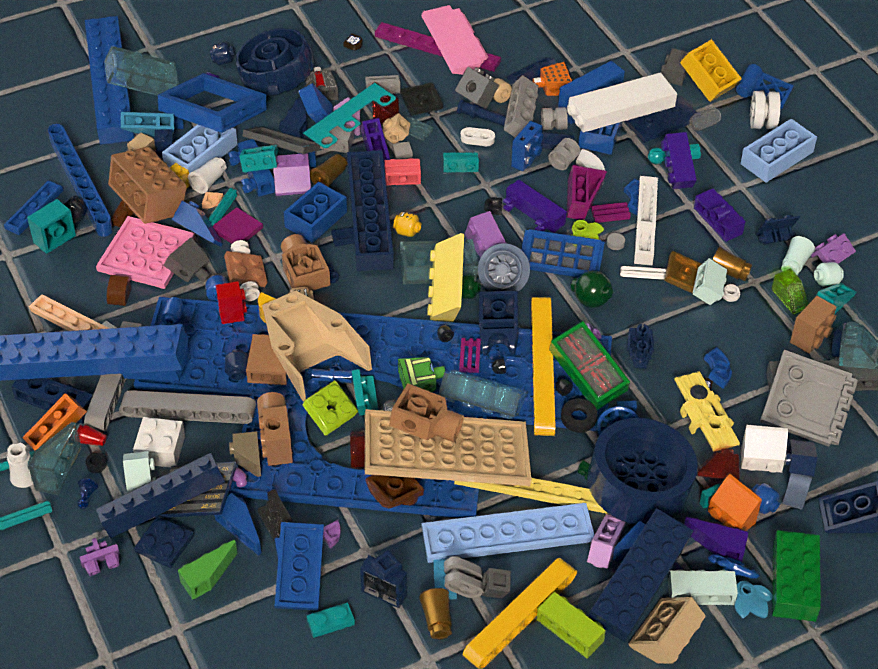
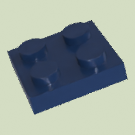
M157 516L134 549L136 553L172 568L194 535L192 531Z

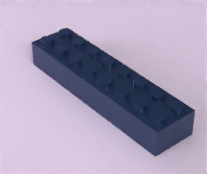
M382 150L347 152L357 271L394 269Z

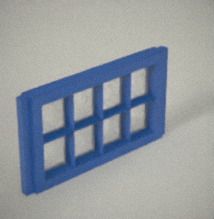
M529 229L525 230L521 250L529 260L530 270L579 277L581 274L591 270L600 272L605 242L597 239Z

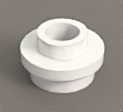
M728 284L723 288L724 295L722 298L726 301L734 302L740 298V291L736 285Z

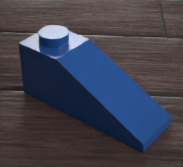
M181 201L172 220L222 247L221 239L206 214L198 209L199 205L192 201L189 203Z
M231 493L227 496L222 515H214L215 520L259 556L261 554L260 540L249 514L247 504L241 497L237 498Z

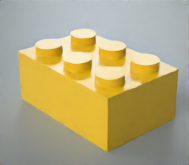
M713 40L690 51L680 62L709 102L733 89L742 79Z

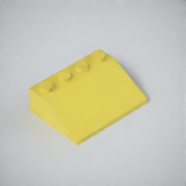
M462 233L437 243L434 249L430 251V261H433V267L429 269V279H432V286L428 288V297H431V304H428L427 315H430V320L454 322L461 308L464 234Z

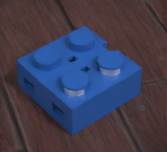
M530 121L513 140L511 167L524 171L528 166H531L535 157L541 154L542 125Z

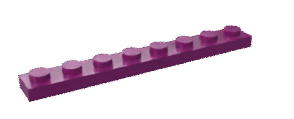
M383 22L375 30V37L443 57L434 38ZM487 53L488 58L481 63L480 68L495 72L501 62V57Z

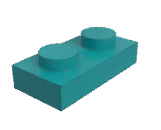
M348 603L306 615L313 638L355 625V620Z

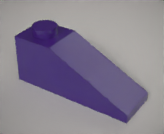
M379 118L362 121L360 130L366 150H382L383 162L384 160H390Z

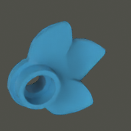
M747 581L737 583L738 594L734 606L739 616L744 618L751 612L758 617L766 618L768 615L767 602L773 599L772 593L762 585L753 586ZM743 588L748 591V594L743 591Z

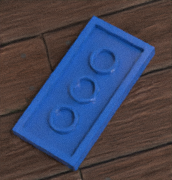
M281 522L275 608L318 611L323 524Z

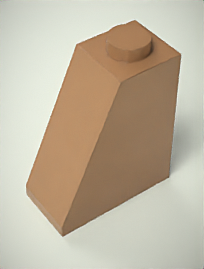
M253 334L246 368L247 382L287 385L286 372L271 347L269 335Z

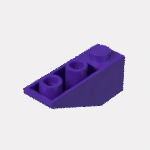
M686 517L684 525L693 530L691 537L714 555L733 558L742 562L749 532L739 528H730L718 523Z

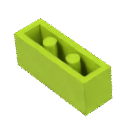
M554 592L537 610V621L587 659L604 642L606 630L603 626L587 617L583 610L571 605L564 596H559Z

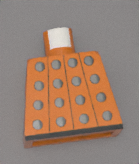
M561 62L543 67L540 77L533 78L532 82L538 85V88L543 87L545 95L559 96L560 87L572 82L573 78L566 62Z

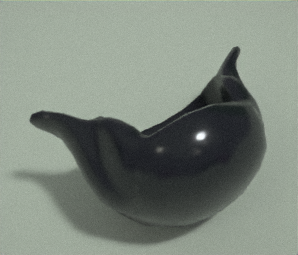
M73 196L64 203L71 210L73 224L83 219L87 212V206L80 196Z

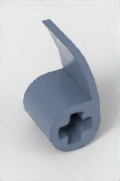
M791 473L782 503L794 508L803 509L813 476Z

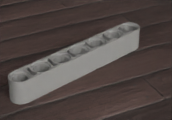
M123 321L120 328L143 327V324ZM122 374L101 375L86 412L84 425L87 424L96 430H107L126 381Z
M126 391L119 412L126 417L135 418L147 417L249 424L253 420L256 401L249 397Z

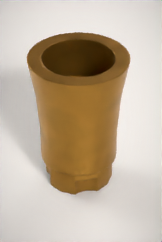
M336 154L320 166L310 171V179L315 185L317 182H320L330 187L332 182L346 169V159L340 154Z
M720 246L713 257L714 262L727 269L726 275L746 281L752 264L729 253Z
M442 588L427 590L419 596V600L424 610L431 638L439 640L448 638L452 634L449 592Z

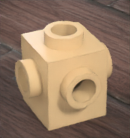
M399 113L391 119L388 118L383 123L382 131L384 137L392 144L403 141L409 134L411 123Z

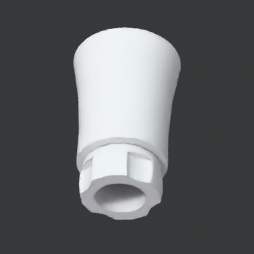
M215 157L197 170L189 173L188 181L191 187L199 193H206L211 185L227 169L225 161L222 158Z
M22 443L10 445L7 449V461L10 469L11 483L20 488L33 485L39 477V472L31 459L30 452Z

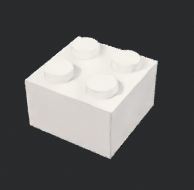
M143 417L133 448L134 453L149 451L150 458H154L155 466H177L185 438L183 421Z

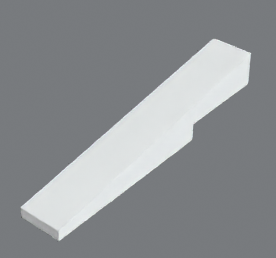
M640 176L634 264L653 265L658 177Z

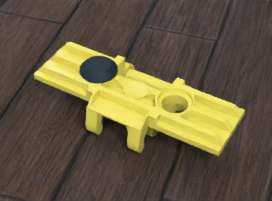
M700 371L674 378L686 400L680 409V414L683 418L688 414L691 419L689 426L691 434H695L696 429L700 427L713 452L739 445L740 442L731 428L734 424L733 420L727 416L720 403V397L714 395V392L709 389ZM711 406L714 407V409L716 410L718 416H716V414L714 413L713 408H712Z

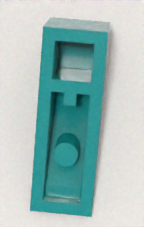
M839 283L818 291L816 296L835 305L836 314L857 292L845 284Z

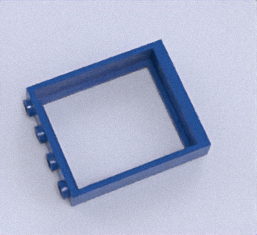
M203 73L158 94V110L167 114H174L175 117L223 133L266 111V94ZM207 91L236 101V103L217 112L185 100L198 93Z

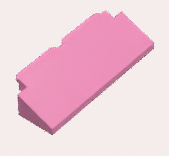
M450 5L423 11L421 16L452 74L464 75L467 67L475 69V67L480 68L481 63L487 60L488 55L479 39L474 36V30L465 14L459 8L452 10Z

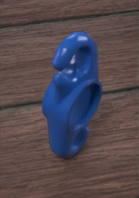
M720 555L708 556L710 562L718 563L726 571H735V575L748 578H759L760 576L758 571H751L739 560Z

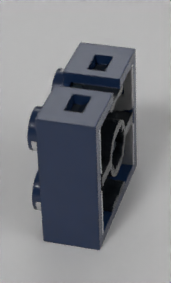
M368 555L360 567L361 592L400 608L407 597V586L405 585L407 583V572L401 569L384 580L371 566V561L375 557Z

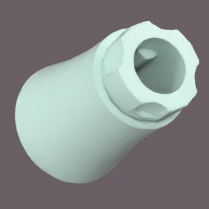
M795 236L791 239L789 249L781 266L784 275L796 277L802 270L808 258L815 251V246L809 239L802 236Z

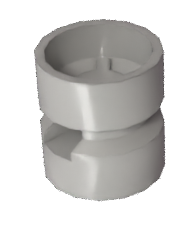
M560 107L555 110L552 108H542V130H553L554 127L557 130L567 129V108Z
M564 138L549 154V162L556 169L565 170L580 154V147L573 139Z

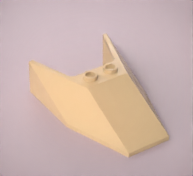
M298 291L291 292L262 305L271 347L302 401H305L306 395L303 377L300 373L331 357L339 355L368 371L372 370L368 344L338 312Z

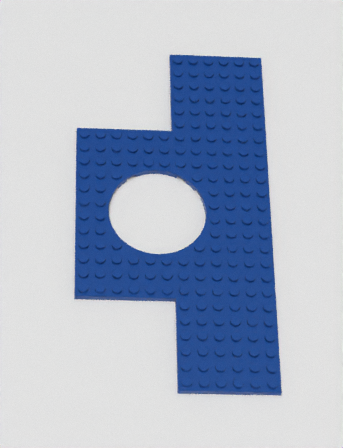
M158 298L151 326L166 325L161 320V315L166 301L170 298ZM181 299L184 310L179 324L183 325L189 339L188 347L190 352L180 380L135 379L134 388L138 390L249 397L256 401L253 420L251 423L243 425L242 433L257 431L261 477H256L240 465H237V468H240L246 474L247 485L238 487L236 481L232 480L229 495L232 493L236 497L453 518L476 516L479 488L454 484L455 481L414 478L424 488L423 495L418 497V501L415 504H401L393 508L382 507L370 493L365 481L367 477L372 475L365 474V470L350 469L334 463L330 464L322 459V455L311 446L306 432L308 412L303 407L304 401L300 398L288 375L287 385L248 383L247 376L242 380L231 379L225 373V356L235 349L243 350V352L249 355L253 334L269 335L266 323L260 318L258 305L246 304L247 312L244 313V321L222 324L218 302ZM338 312L368 344L372 370L368 371L337 355L300 373L303 377L306 399L330 384L324 381H312L313 369L330 370V368H335V370L339 371L360 369L361 376L372 375L374 380L388 382L403 389L398 373V359L428 357L433 368L440 366L445 368L446 377L436 379V390L432 393L445 397L448 410L464 415V417L526 422V425H534L532 329L519 328L515 355H510L506 345L495 344L491 347L488 356H483L481 344L479 373L459 372L461 338H465V341H469V338H473V341L481 339L478 324ZM443 325L450 327L454 332L453 338L448 342H442L437 335L438 328ZM552 331V340L564 332ZM601 335L599 340L611 356L612 336ZM465 346L464 367H467L469 346ZM473 346V349H472V364H471V368H475V362H476V347H475V346ZM553 356L555 427L566 428L561 419L563 406L573 399H587ZM504 358L505 374L493 372L492 363L495 360ZM560 379H566L573 384L571 392L566 396L560 395L556 390V383ZM277 392L285 397L293 463L268 466L267 458H263L257 400L265 393ZM608 404L597 410V422L600 415L608 409ZM574 411L571 414L575 420L587 418L586 413L583 411ZM603 420L601 422V430L607 427V423ZM597 422L590 431H598Z

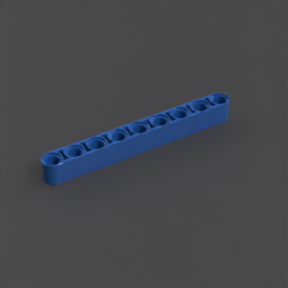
M60 124L50 125L48 133L51 145L76 194L85 201L87 206L86 213L99 236H109L113 232L110 215L64 127Z

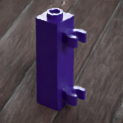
M519 179L507 187L506 198L503 200L506 205L503 206V209L510 212L516 207L536 221L535 224L538 227L535 230L545 231L547 228L555 233L566 224L567 211Z

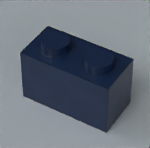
M790 440L789 446H786L785 465L788 466L789 473L814 476L817 463L815 443Z

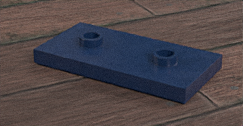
M680 96L676 98L675 107L626 120L625 123L645 143L700 120L701 115Z

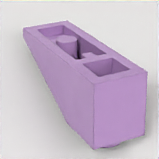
M605 515L592 539L588 563L598 568H608L613 558L614 547L618 544L623 531L624 521L612 515Z

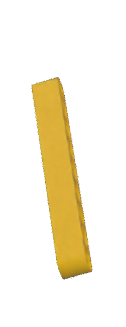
M532 297L534 435L555 436L553 355L549 351L552 341L551 297Z

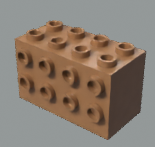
M142 147L111 155L108 185L140 220L147 224L172 218L181 201H184L187 190L186 184L150 147Z

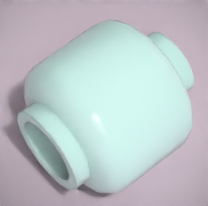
M835 262L821 263L814 272L815 280L823 287L839 284L844 275L843 269Z

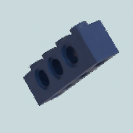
M52 378L16 380L11 386L15 399L46 411L65 393L74 398L86 411L93 397L87 391L75 389L71 385L59 383ZM86 413L78 421V423H84Z

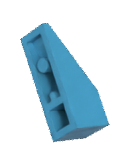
M121 112V129L137 134L143 133L155 138V130L172 129L174 132V114Z

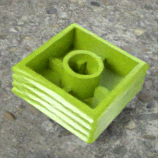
M336 381L331 382L305 399L302 404L324 435H328L353 418L358 412ZM327 406H332L334 409H328Z

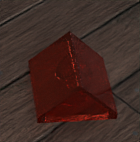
M388 95L380 98L382 103H387L391 100V97ZM398 98L387 106H381L374 100L372 101L373 119L379 118L381 124L399 113Z

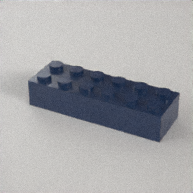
M656 508L594 604L589 618L594 622L600 623L607 632L626 642L689 542L693 530Z

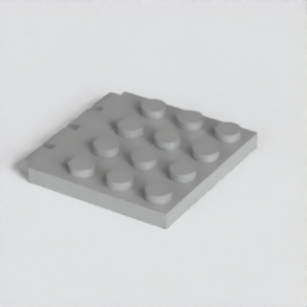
M784 350L760 422L772 427L788 428L789 433L828 447L830 444L839 445L842 431L839 429L844 428L848 415L844 411H849L853 399L851 394L855 393L858 380L852 378V373Z

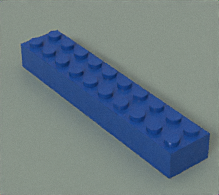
M118 16L85 20L95 116L100 145L131 141L134 139V132L121 129V112H131Z
M182 324L0 335V381L182 370L189 339Z

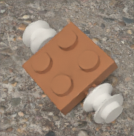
M238 240L231 245V251H226L224 255L229 281H239V284H242L240 289L244 288L245 301H254L260 294L258 287H265L267 284L262 257L250 254L249 244L244 240Z

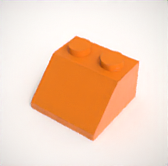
M729 474L711 498L708 512L714 519L719 520L726 527L747 531L756 523L762 499Z

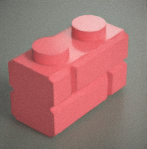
M420 159L384 160L386 186L421 184Z

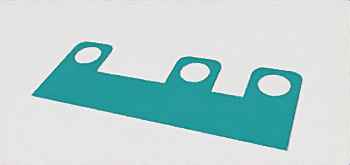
M373 83L303 134L321 147L328 148L338 140L329 131L339 126L344 131L351 132L360 125V122L352 117L353 114L373 100L381 106H387L396 97L376 83ZM388 95L391 97V100L387 103L380 101L382 96ZM347 121L355 122V126L352 128H345L344 124ZM325 137L333 139L330 144L322 143V139Z

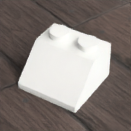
M746 425L741 446V469L782 472L786 457L788 428Z

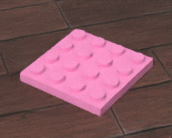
M128 216L96 265V269L98 272L129 277L132 281L165 289L174 275L173 272L163 266L166 259L189 238L195 239V233L153 222L144 224L140 219Z

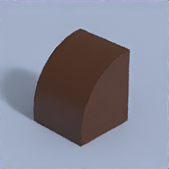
M110 276L107 287V304L126 306L131 292L129 277Z

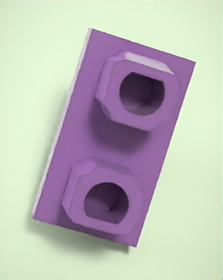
M96 538L91 539L92 546L85 548L87 554L79 557L82 568L85 567L89 576L100 573L98 562L106 560L108 569L119 566V549L117 544L108 547L106 541L98 543Z

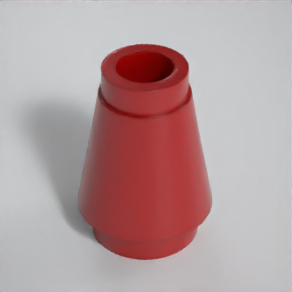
M87 424L79 425L75 435V440L79 441L80 444L104 446L107 435Z

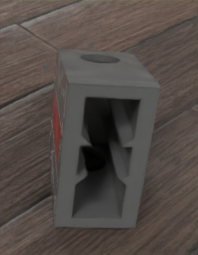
M315 67L306 79V86L313 83L329 101L338 100V87L331 71H322V68Z

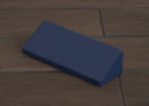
M544 57L508 75L507 80L514 84L522 75L531 81L533 78H539L541 69L556 64L555 59Z

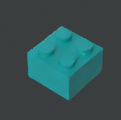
M58 199L27 217L33 243L46 254L76 236L71 210Z

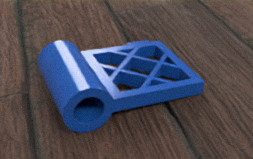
M751 64L746 68L742 79L739 81L736 92L745 98L752 96L754 91L764 90L767 97V94L770 92L769 89L774 88L780 94L782 101L780 102V109H782L794 85L765 74L758 65ZM763 79L769 81L771 84L766 85ZM779 87H783L787 89V91H781Z

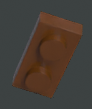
M122 200L111 217V223L113 226L121 227L128 216L135 217L136 214Z

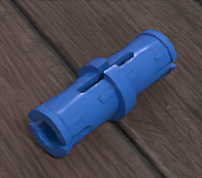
M330 368V370H312V381L352 383V371L335 370V368Z

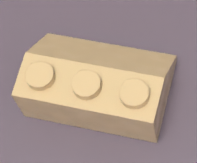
M692 597L661 598L628 645L656 663L673 664L678 659L683 648L689 643L694 632L699 629L701 622L706 616Z

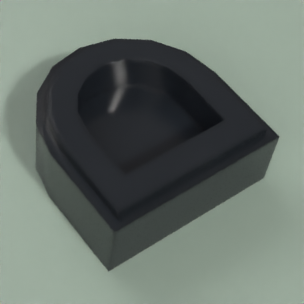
M488 198L484 203L485 211H490L494 215H502L503 198Z

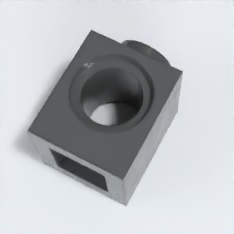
M489 568L482 575L483 593L481 596L501 599L510 592L511 571Z

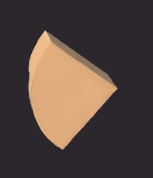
M206 192L202 201V209L217 206L223 198V194Z

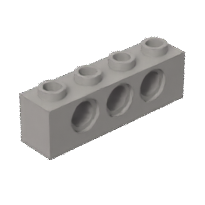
M523 75L512 85L504 130L515 138L530 121H533V114L536 108L535 103L538 97V85Z

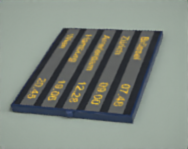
M237 462L216 463L225 480L224 483L157 516L167 518L222 515L238 465ZM185 465L171 466L169 473Z

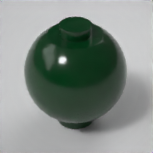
M587 271L581 274L579 278L575 277L571 283V291L575 292L577 300L589 308H597L604 305L613 294L609 278L599 271Z

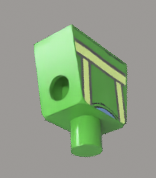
M428 357L398 359V373L403 390L407 384H411L433 392L436 390V379L446 377L444 366L433 368Z

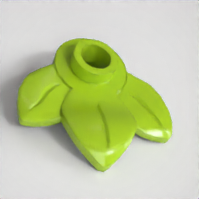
M577 220L572 226V236L599 240L598 234L604 231L600 224L595 222L587 223L585 220Z

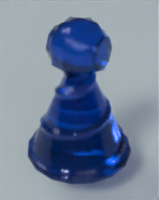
M81 479L78 481L82 497L77 503L80 509L88 507L87 499L98 489V484L91 479Z

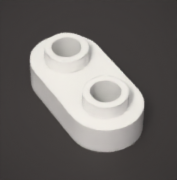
M467 127L461 131V141L465 144L490 146L495 142V133L488 129Z

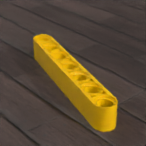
M556 559L466 646L462 654L463 657L478 669H483L537 617L538 608L554 592L559 595L574 580L577 570L563 559Z

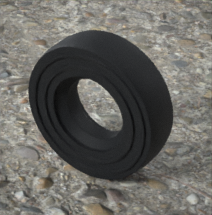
M570 400L562 408V423L573 432L589 431L597 422V409L588 400ZM574 411H583L586 413L587 418L575 420L571 414Z

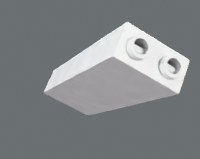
M657 73L570 97L567 112L573 117L576 125L580 127L582 132H587L675 107L677 93L662 73Z

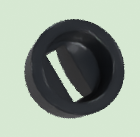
M443 325L438 328L437 335L442 342H448L453 338L454 332L450 327Z
M504 358L497 359L492 363L494 373H506Z
M560 379L556 383V390L562 396L568 395L573 388V384L566 379Z

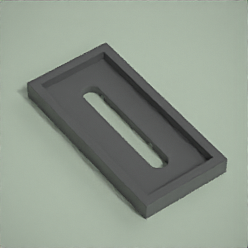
M265 127L243 129V137L277 145L278 147L301 154L320 150V145L316 142Z

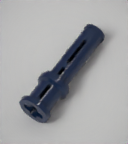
M464 99L460 100L457 114L463 113L469 115L470 118L477 117L501 126L505 125V115L483 109L477 104L465 102Z

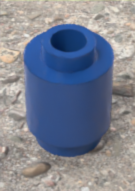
M171 297L166 301L161 315V320L166 325L180 323L184 310L183 301L177 297Z

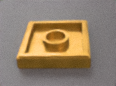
M672 251L669 256L664 281L693 293L698 267L702 264Z

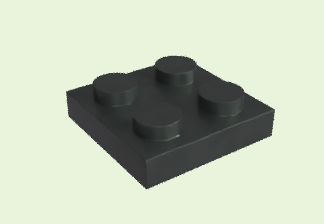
M433 82L400 89L403 101L411 116L443 109V103Z

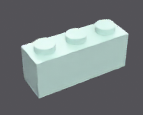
M675 570L670 571L669 598L692 597L697 605L735 604L738 594L735 571Z

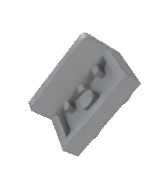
M399 75L365 77L366 88L376 83L391 94L400 93Z

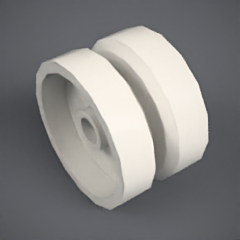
M754 91L750 107L751 128L761 129L763 124H765L766 129L774 130L778 127L780 116L779 92H769L766 97L763 91Z

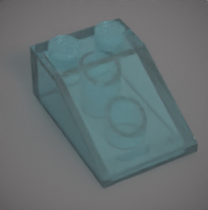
M71 422L39 447L33 457L29 459L27 467L30 471L35 491L59 495L82 448L76 423Z

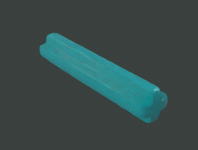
M229 188L208 219L212 226L221 220L236 198V189Z
M45 501L0 517V530L51 513L52 507L50 502Z

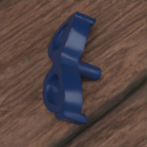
M325 260L330 270V282L335 283L339 280V274L334 272L333 264Z

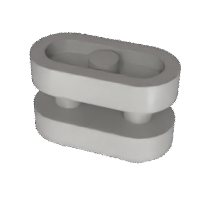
M451 556L445 560L444 572L447 574L445 576L446 589L467 598H476L482 595L483 583L480 581L482 579V568L458 556Z

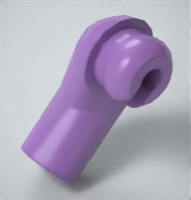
M236 468L233 480L236 481L238 487L246 486V474L240 468Z

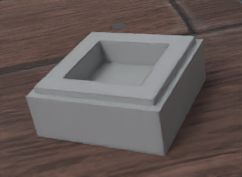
M409 142L392 144L396 160L413 158Z

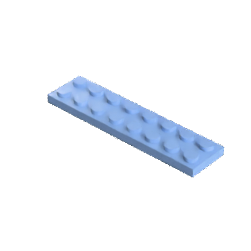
M586 503L422 523L428 563L437 559H447L451 556H458L463 559L592 542L595 536Z

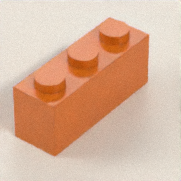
M65 393L22 438L36 452L45 456L87 411L74 398Z

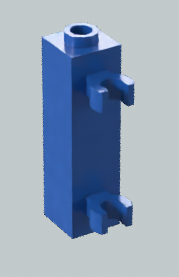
M254 139L237 143L238 152L231 151L228 153L231 166L237 165L240 162L239 155L243 149L258 147ZM269 169L247 172L249 178L241 180L244 193H249L255 189L258 197L275 192L274 178Z

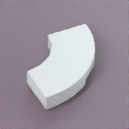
M581 150L576 159V165L605 171L603 163L596 155L587 150Z

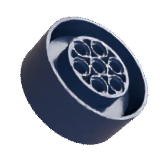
M629 418L611 424L600 434L589 465L587 481L593 498L607 513L627 523L636 525L641 521L646 525L656 508L672 518L682 511L696 478L698 463L690 443L674 428L652 419Z

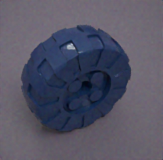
M286 28L264 31L249 39L236 55L237 62H235L239 77L246 88L270 96L279 95L282 92H288L296 88L298 84L304 82L309 77L310 71L313 70L314 66L312 50L305 36L295 29Z

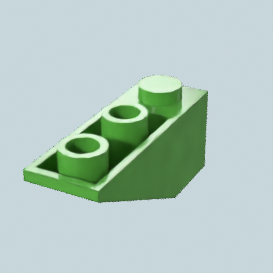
M235 540L222 544L216 550L202 555L201 558L192 563L185 564L178 570L180 582L192 600L212 590L238 554Z

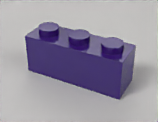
M687 132L666 134L661 142L662 151H665L666 155L664 162L665 167H668L669 170L668 182L671 183L672 189L693 187L697 179Z
M714 189L696 195L694 209L725 242L743 234L745 220ZM724 204L730 210L729 218L714 223L710 218V210Z

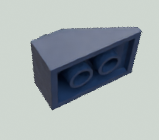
M878 481L818 498L826 533L878 532Z

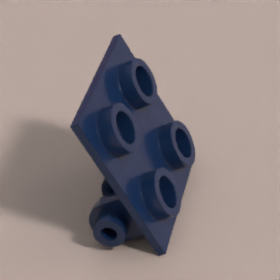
M787 215L782 219H767L755 236H759V242L764 245L776 243L777 241L782 242V240H791L796 236L795 231H792L791 228L799 220L800 216L793 217V215Z

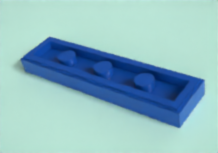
M48 180L4 224L5 229L20 235L29 226L27 217L53 202L63 192V187Z

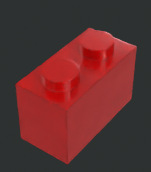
M239 281L216 285L221 323L228 324L244 321V313L247 312L246 302H242V300H246L244 288L240 289Z

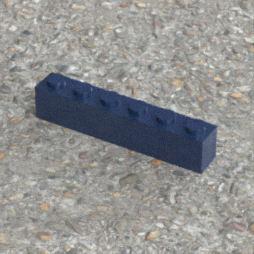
M209 453L97 508L96 511L110 538H113L224 483L225 480L212 454Z

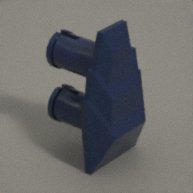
M639 324L637 328H629L627 351H629L634 368L646 369L649 360L652 358V353H654L653 330L649 329L646 324H644L643 328L642 324Z

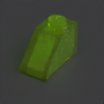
M791 268L775 274L772 291L792 314L804 310L809 303L801 279Z

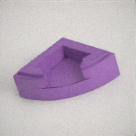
M338 520L325 526L323 531V539L332 548L339 541L341 535Z

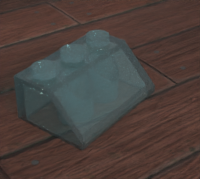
M857 322L843 323L839 366L878 369V340L864 325Z

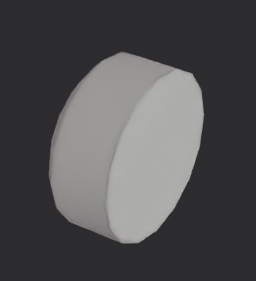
M612 233L607 237V246L612 250H621L625 246V237L619 233Z

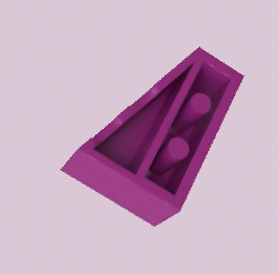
M576 165L572 166L568 178L567 218L585 220L603 185L607 171Z

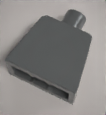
M192 237L172 252L163 265L186 282H190L196 276L204 283L211 276L204 269L209 262V258Z

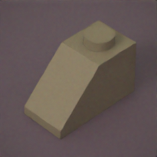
M257 431L232 434L233 442H229L230 455L234 454L235 462L256 477H261Z

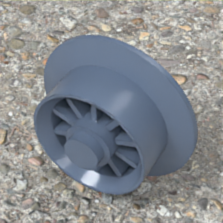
M506 243L494 245L487 249L480 258L478 264L479 279L490 292L520 291L529 279V260L525 253L514 245Z

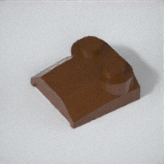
M372 475L365 480L370 493L385 508H393L401 504L413 505L418 501V497L424 493V488L411 477Z

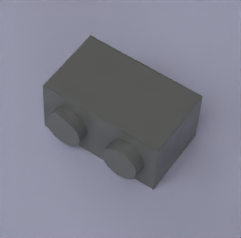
M672 48L670 55L667 54L665 59L666 65L663 64L661 73L669 83L682 86L687 71L680 62L689 52Z

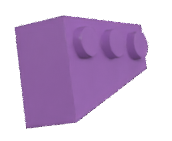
M490 211L470 218L464 235L480 258L490 247L506 243Z

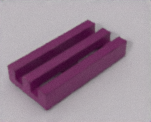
M627 202L596 205L591 208L595 223L627 220L631 216Z
M461 338L459 372L479 373L481 339L473 341V338H469V341H465V338ZM465 346H469L467 367H464ZM473 346L476 347L475 368H471Z

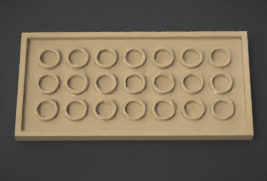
M365 410V474L519 486L531 485L526 422L464 417L460 433L453 443L438 436L425 440L389 426L392 411Z

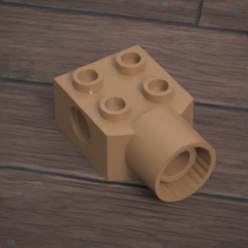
M299 234L290 235L285 238L281 243V250L283 252L282 264L283 271L291 288L305 286L313 291L330 286V270L318 246L307 244L305 238Z
M407 384L392 408L389 426L425 440L438 436L454 443L462 428L464 415L448 410L445 397Z
M277 392L265 393L257 400L263 458H267L268 466L293 463L285 397Z

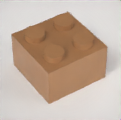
M816 296L796 317L790 343L809 354L814 348L818 349L824 337L828 338L833 330L831 325L836 319V306Z

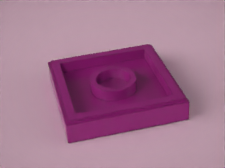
M236 207L214 224L213 228L220 237L233 244L238 240L248 241L263 229V223Z

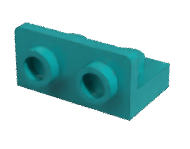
M270 145L243 149L239 155L242 171L250 172L277 168L276 155L278 153V146Z
M443 153L444 172H479L478 153Z
M360 369L352 370L359 416L365 415L366 409L379 410L374 377L372 375L361 376Z

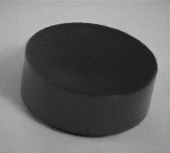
M92 453L85 460L87 470L91 473H100L107 466L106 458L101 453Z

